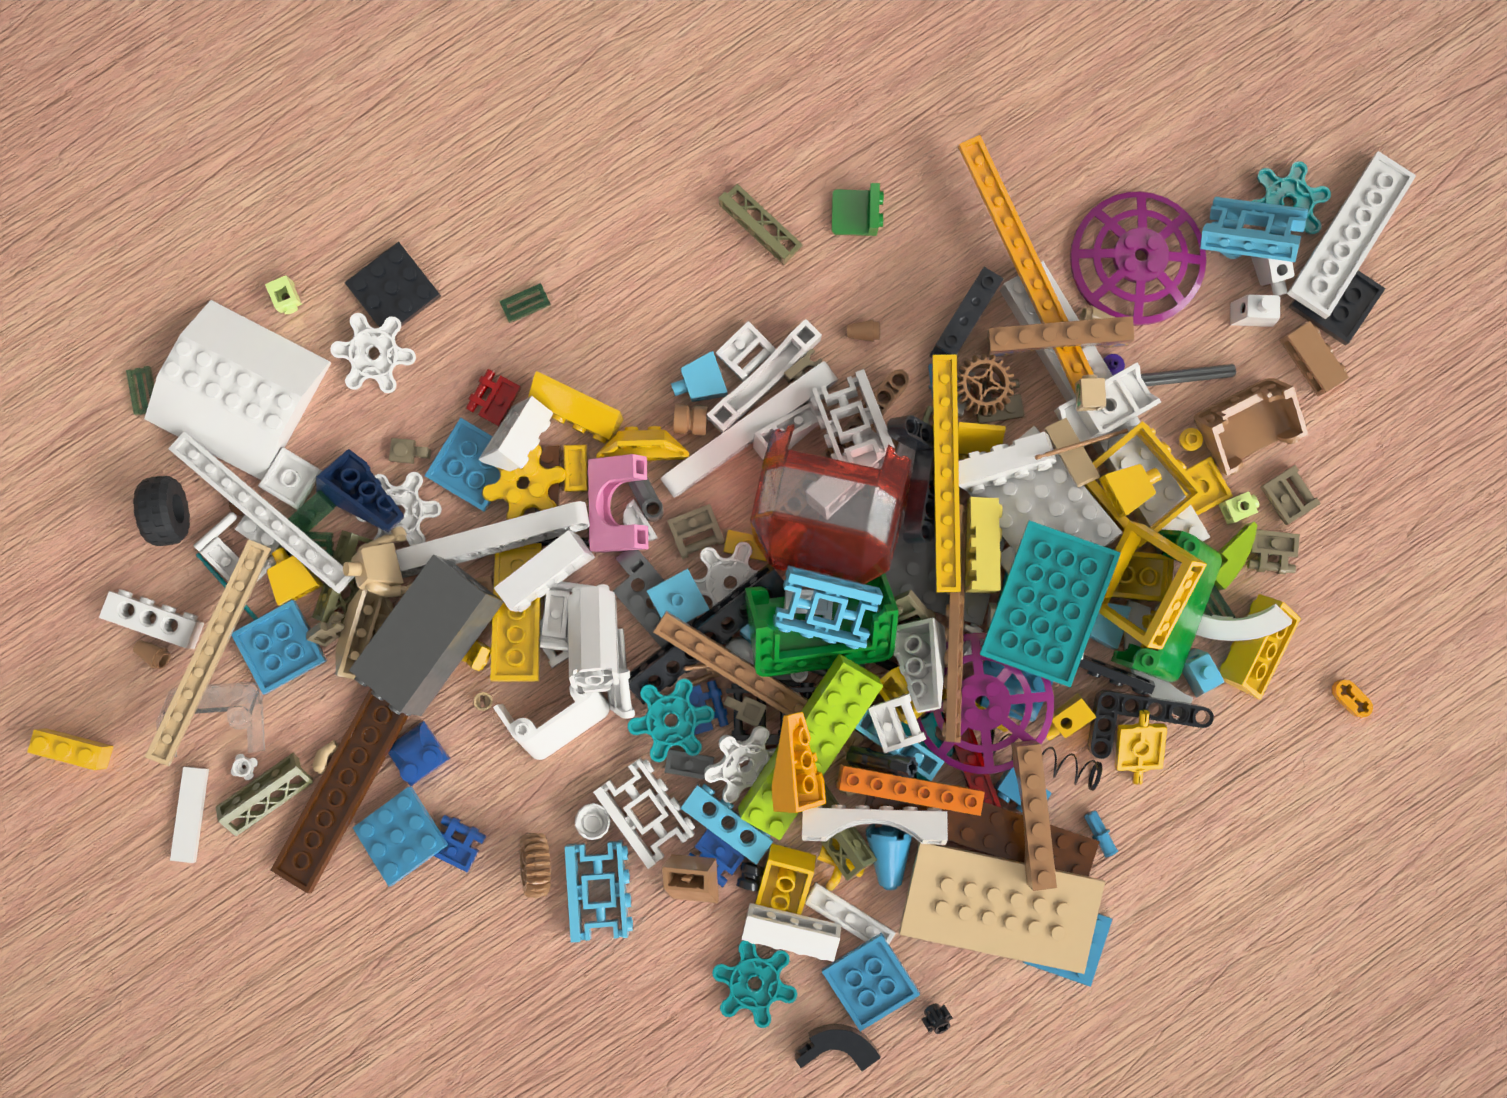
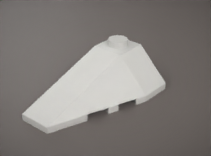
M934 618L898 625L896 631L894 656H896L899 662V669L905 677L908 691L918 713L941 708L946 639L945 627Z

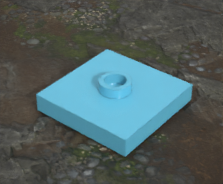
M688 568L646 590L661 618L668 611L686 623L710 610Z

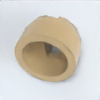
M486 692L478 693L473 700L475 708L480 711L488 710L493 702L490 694ZM480 696H484L485 707L480 705Z

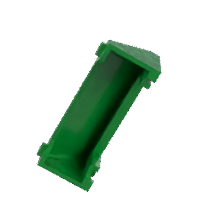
M1161 529L1158 532L1160 535L1202 560L1207 565L1163 649L1156 651L1129 643L1126 650H1115L1111 661L1160 680L1174 682L1182 674L1221 567L1222 558L1218 551L1192 534L1180 530ZM1164 551L1161 554L1162 556L1178 561L1169 554L1165 553Z
M885 571L870 572L861 580V584L880 588L883 598L881 604H878L877 612L865 609L860 627L867 628L870 635L866 640V648L859 647L858 649L850 648L845 643H828L820 637L813 636V638H807L795 631L788 633L780 631L773 624V616L776 613V607L784 608L785 597L769 599L768 590L764 587L745 588L753 662L756 673L762 677L829 669L839 654L856 664L881 662L891 658L895 650L899 610ZM847 597L846 609L857 611L860 600ZM833 602L831 620L835 618L839 606L838 602ZM795 613L793 619L805 620L806 614ZM814 614V616L823 618V615ZM843 618L839 630L851 632L853 621Z

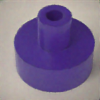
M1109 354L1103 359L1113 376L1125 368L1123 358L1117 354Z

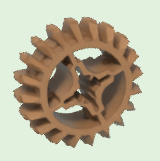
M985 353L981 355V360H979L977 355H974L972 361L966 359L964 361L965 366L960 365L958 367L960 373H957V388L960 390H957V397H963L958 403L961 405L966 402V411L973 407L974 415L978 414L979 409H981L982 416L987 415L988 409L992 415L996 414V408L1002 411L1005 408L1004 404L1008 405L1011 402L1008 396L1015 394L1013 390L1009 389L1016 386V382L1009 381L1014 377V373L1007 374L1010 365H1006L1003 368L1001 365L1004 360L1000 359L997 363L994 362L995 355H992L989 360H987ZM986 368L982 376H968L974 369ZM993 371L999 376L1002 386L994 381L992 377ZM986 378V386L988 387L982 393L981 382ZM966 383H968L970 387L975 389L976 398H973L967 389ZM988 393L1000 394L999 398L994 401L983 402L984 397Z
M542 833L523 835L520 840L519 861L524 894L528 898L547 896L551 886V862L547 839Z

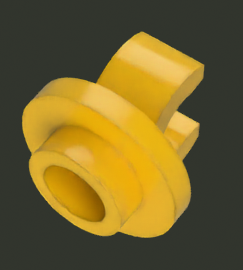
M1195 428L1185 429L1179 436V446L1187 451L1197 450L1203 442L1202 434Z

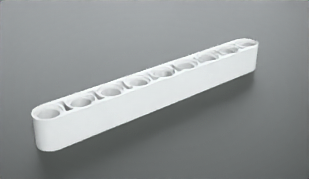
M825 361L821 362L667 472L660 480L674 498L679 496L752 444L755 432L811 401L810 397L814 396L812 388L816 387L818 391L825 385L826 389H828L838 381V378Z
M578 501L395 551L402 578L419 574L433 554L458 564L559 537L568 530L573 533L587 529L590 523L586 503Z

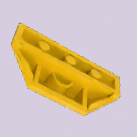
M660 426L647 427V430H638V427H625V431H618L596 454V458L635 454L646 456L647 461L686 460L690 457L689 452L666 430H661Z

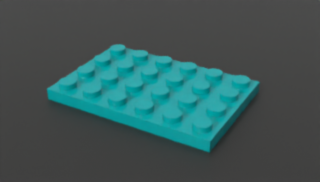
M1028 520L979 654L1071 687L1121 552Z

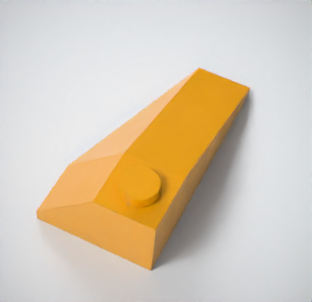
M796 712L784 715L772 782L774 812L798 813L826 804L824 778L822 772L817 771L815 762L818 759L816 752H812L809 745L811 736L803 712Z

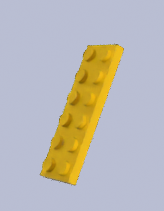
M533 543L496 553L494 587L541 552L542 543ZM494 589L493 594H495L497 597L501 599L499 594ZM541 597L530 602L531 605L522 612L509 610L503 602L493 616L491 682L539 681Z

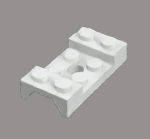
M1137 362L1105 380L1106 400L1113 402V411H1106L1104 408L1100 411H1077L1075 397L1059 406L1054 412L1059 420L1067 418L1078 439L1082 442L1109 433L1155 407L1161 401L1148 390L1141 378L1140 366Z

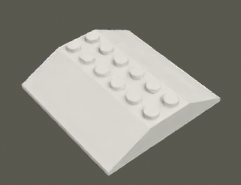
M210 300L180 334L159 371L144 419L178 437L183 432H186L212 455L262 480L281 448H285L331 362Z

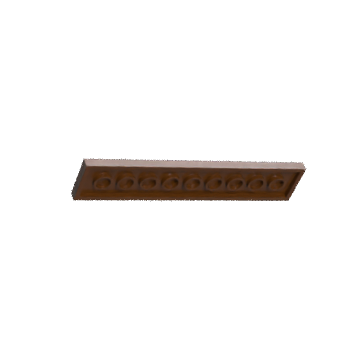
M371 688L270 870L307 894L313 892L408 718L404 713L399 715L389 709V703L372 695Z
M876 769V771H879V772H885V773H890V774H892L891 772H886V771H881V770H877V769ZM867 795L864 804L874 810H879L881 806L894 807V810H903L904 807H917L918 811H927V808H930L929 806ZM983 802L981 816L942 809V811H947L948 840L1000 858L1025 863L1023 815ZM1050 825L1055 869L1089 876L1100 841Z

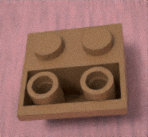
M671 854L662 867L664 890L673 899L718 903L716 858Z

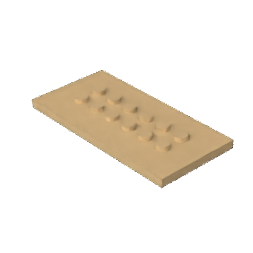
M919 842L899 934L1085 974L1105 881L1055 869L1057 888L1033 891L1027 885L1025 863L939 844H921Z

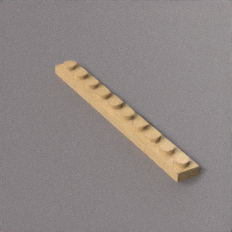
M248 539L145 758L170 767L268 559L271 548Z

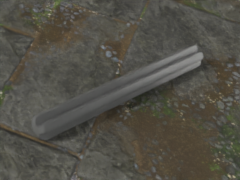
M1234 364L1145 373L1141 374V378L1146 386L1229 378L1236 375V367Z

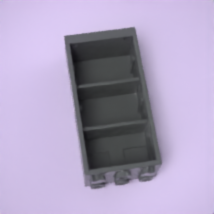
M433 554L349 671L356 676L354 678L355 681L372 689V695L382 701L386 700L389 703V709L399 715L404 713L407 716H422L504 601L455 563Z

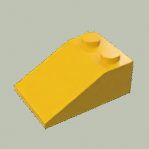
M1134 552L1112 597L1162 602L1172 583L1174 560L1161 554Z
M772 843L755 904L801 915L814 874L816 855Z

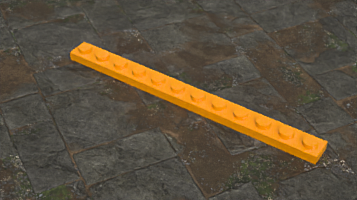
M981 135L960 143L958 148L1041 324L1068 322ZM1081 346L1053 348L1075 393V383L1082 379V376L1094 375Z

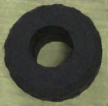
M155 476L143 479L136 486L133 498L134 516L141 536L146 542L155 546H168L180 543L186 538L190 528L189 505L182 485L170 476Z

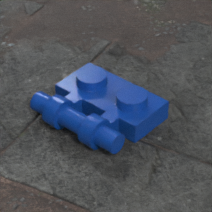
M716 680L707 682L709 692L706 693L702 692L700 685L694 686L689 696L691 705L694 707L706 705L705 700L711 698L715 709L713 719L718 718L720 727L729 725L727 719L728 711L727 708L724 709L720 697L722 692L720 688L718 689ZM712 722L697 725L694 734L697 735L713 730Z
M444 815L440 823L448 828L445 833L440 832L448 846L434 856L465 872H469L479 852L478 849L471 845L474 840L483 844L486 835L480 833L476 827L470 828L460 823L461 820L455 817L452 819ZM455 831L467 836L464 842L452 837Z
M708 828L695 845V848L702 852L698 857L716 858L718 864V885L722 888L728 881L721 875L722 872L726 870L733 875L745 858L743 854ZM691 852L688 854V856H695Z

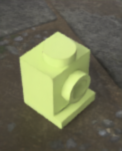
M285 275L265 284L275 309L280 313L292 314L298 310L297 306L302 305L294 287V282ZM287 295H290V298L284 300Z
M1248 491L1218 505L1228 525L1258 513L1259 501L1255 495H1250ZM1241 502L1243 503V506H1244L1245 510H1242V509H1241V507H1240Z

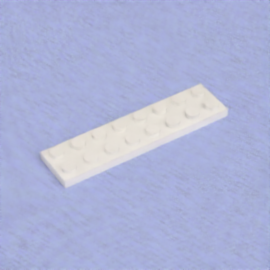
M1376 152L1287 294L1324 319L1329 317L1416 175L1381 152Z

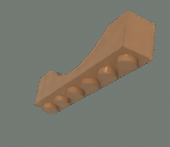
M1035 740L1011 743L1023 813L1025 836L1024 862L1027 885L1033 891L1057 888L1041 744Z

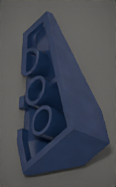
M350 449L346 450L316 476L317 493L333 505L386 532L391 531L404 519L403 513L390 495H387L379 479L375 478L370 471L368 463Z

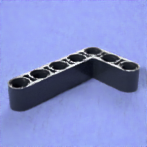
M913 415L891 418L887 424L889 436L916 451L902 529L903 539L909 544L927 543L932 541L935 532L933 426Z
M1101 690L1094 699L1093 713L1096 718L1090 724L1087 743L1088 750L1096 758H1107L1111 754L1117 715L1139 718V711L1143 710L1144 712V710H1148L1152 703H1157L1159 710L1154 715L1149 714V720L1207 728L1213 723L1214 715L1209 708L1198 704L1112 690ZM1110 695L1112 697V704L1108 707H1103L1101 704L1102 698ZM1134 699L1136 703L1135 708L1127 711L1125 709L1126 701ZM1175 707H1181L1182 715L1179 718H1173L1172 711ZM1204 710L1206 714L1205 719L1202 722H1197L1196 714ZM1107 718L1109 721L1108 727L1100 730L1098 728L1099 720ZM1103 741L1105 749L1100 753L1095 752V744Z

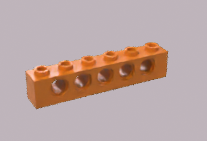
M841 764L836 788L842 791L981 816L985 792L977 789L917 778H906L890 773Z

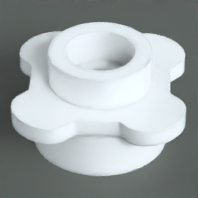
M238 754L235 757L236 761L233 763L231 774L244 777L245 780H251L254 777L253 770L258 765V761L256 758L250 759L245 757L244 754Z

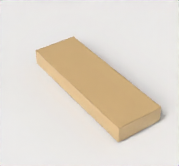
M1067 418L1045 427V432L1049 435L1055 449L1080 442ZM1083 446L1058 453L1077 488L1099 478V473Z

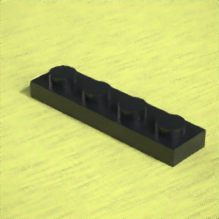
M1084 654L1083 660L1081 659L1079 667L1088 670L1087 673L1094 677L1100 678L1102 675L1110 678L1109 681L1115 685L1123 686L1125 684L1131 686L1132 691L1141 695H1145V693L1152 694L1154 691L1155 683L1150 679Z

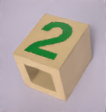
M1085 375L1075 383L1077 411H1100L1106 406L1105 378H1097V375Z

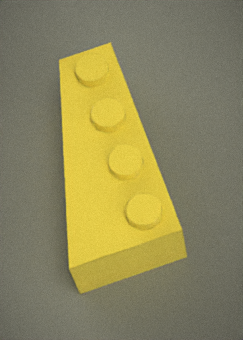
M970 497L967 500L966 593L993 594L1001 590L1000 542L1002 539V528L999 527V518H1002V504H999V498Z

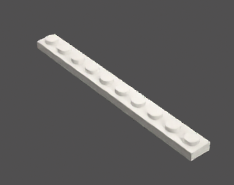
M183 432L168 448L334 591L340 594L355 577L345 576L343 565L186 432Z

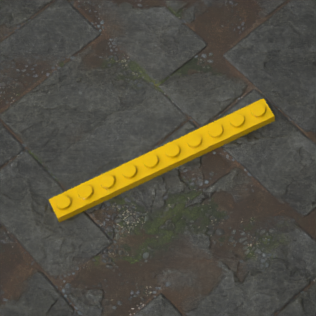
M933 355L936 592H961L957 355Z

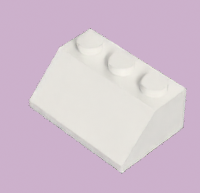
M533 396L515 404L507 413L479 460L507 471L523 468L529 460L527 455L530 450L532 451L539 444L540 439L538 437L541 432H545L550 426L551 422L549 419L553 412Z

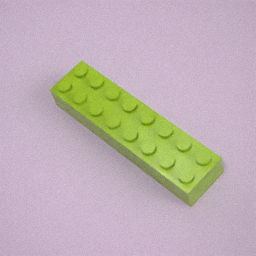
M841 654L837 656L801 711L804 714L811 736L809 742L811 751L816 752L818 759L815 762L817 771L822 772V775L825 774L883 687L878 676ZM777 747L739 804L738 810L740 819L781 840L798 813L774 812L772 782L778 752Z

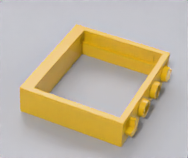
M1142 421L1092 463L1095 468L1099 467L1136 435L1142 440L1188 494L1149 527L1158 533L1202 496L1204 491L1198 484L1199 481L1195 477L1191 478L1185 471L1187 470L1185 464L1173 457L1170 453V447L1164 441L1160 442L1155 436L1154 428H1150L1147 423L1145 424ZM1095 480L1085 484L1084 486L1123 532L1130 520L1126 516L1119 518L1106 492ZM1141 538L1137 548L1145 544L1147 540Z
M1129 521L1117 547L1114 549L1121 552L1099 613L1146 647L1163 649L1207 564L1148 526ZM1141 538H1144L1182 563L1146 632L1108 606Z

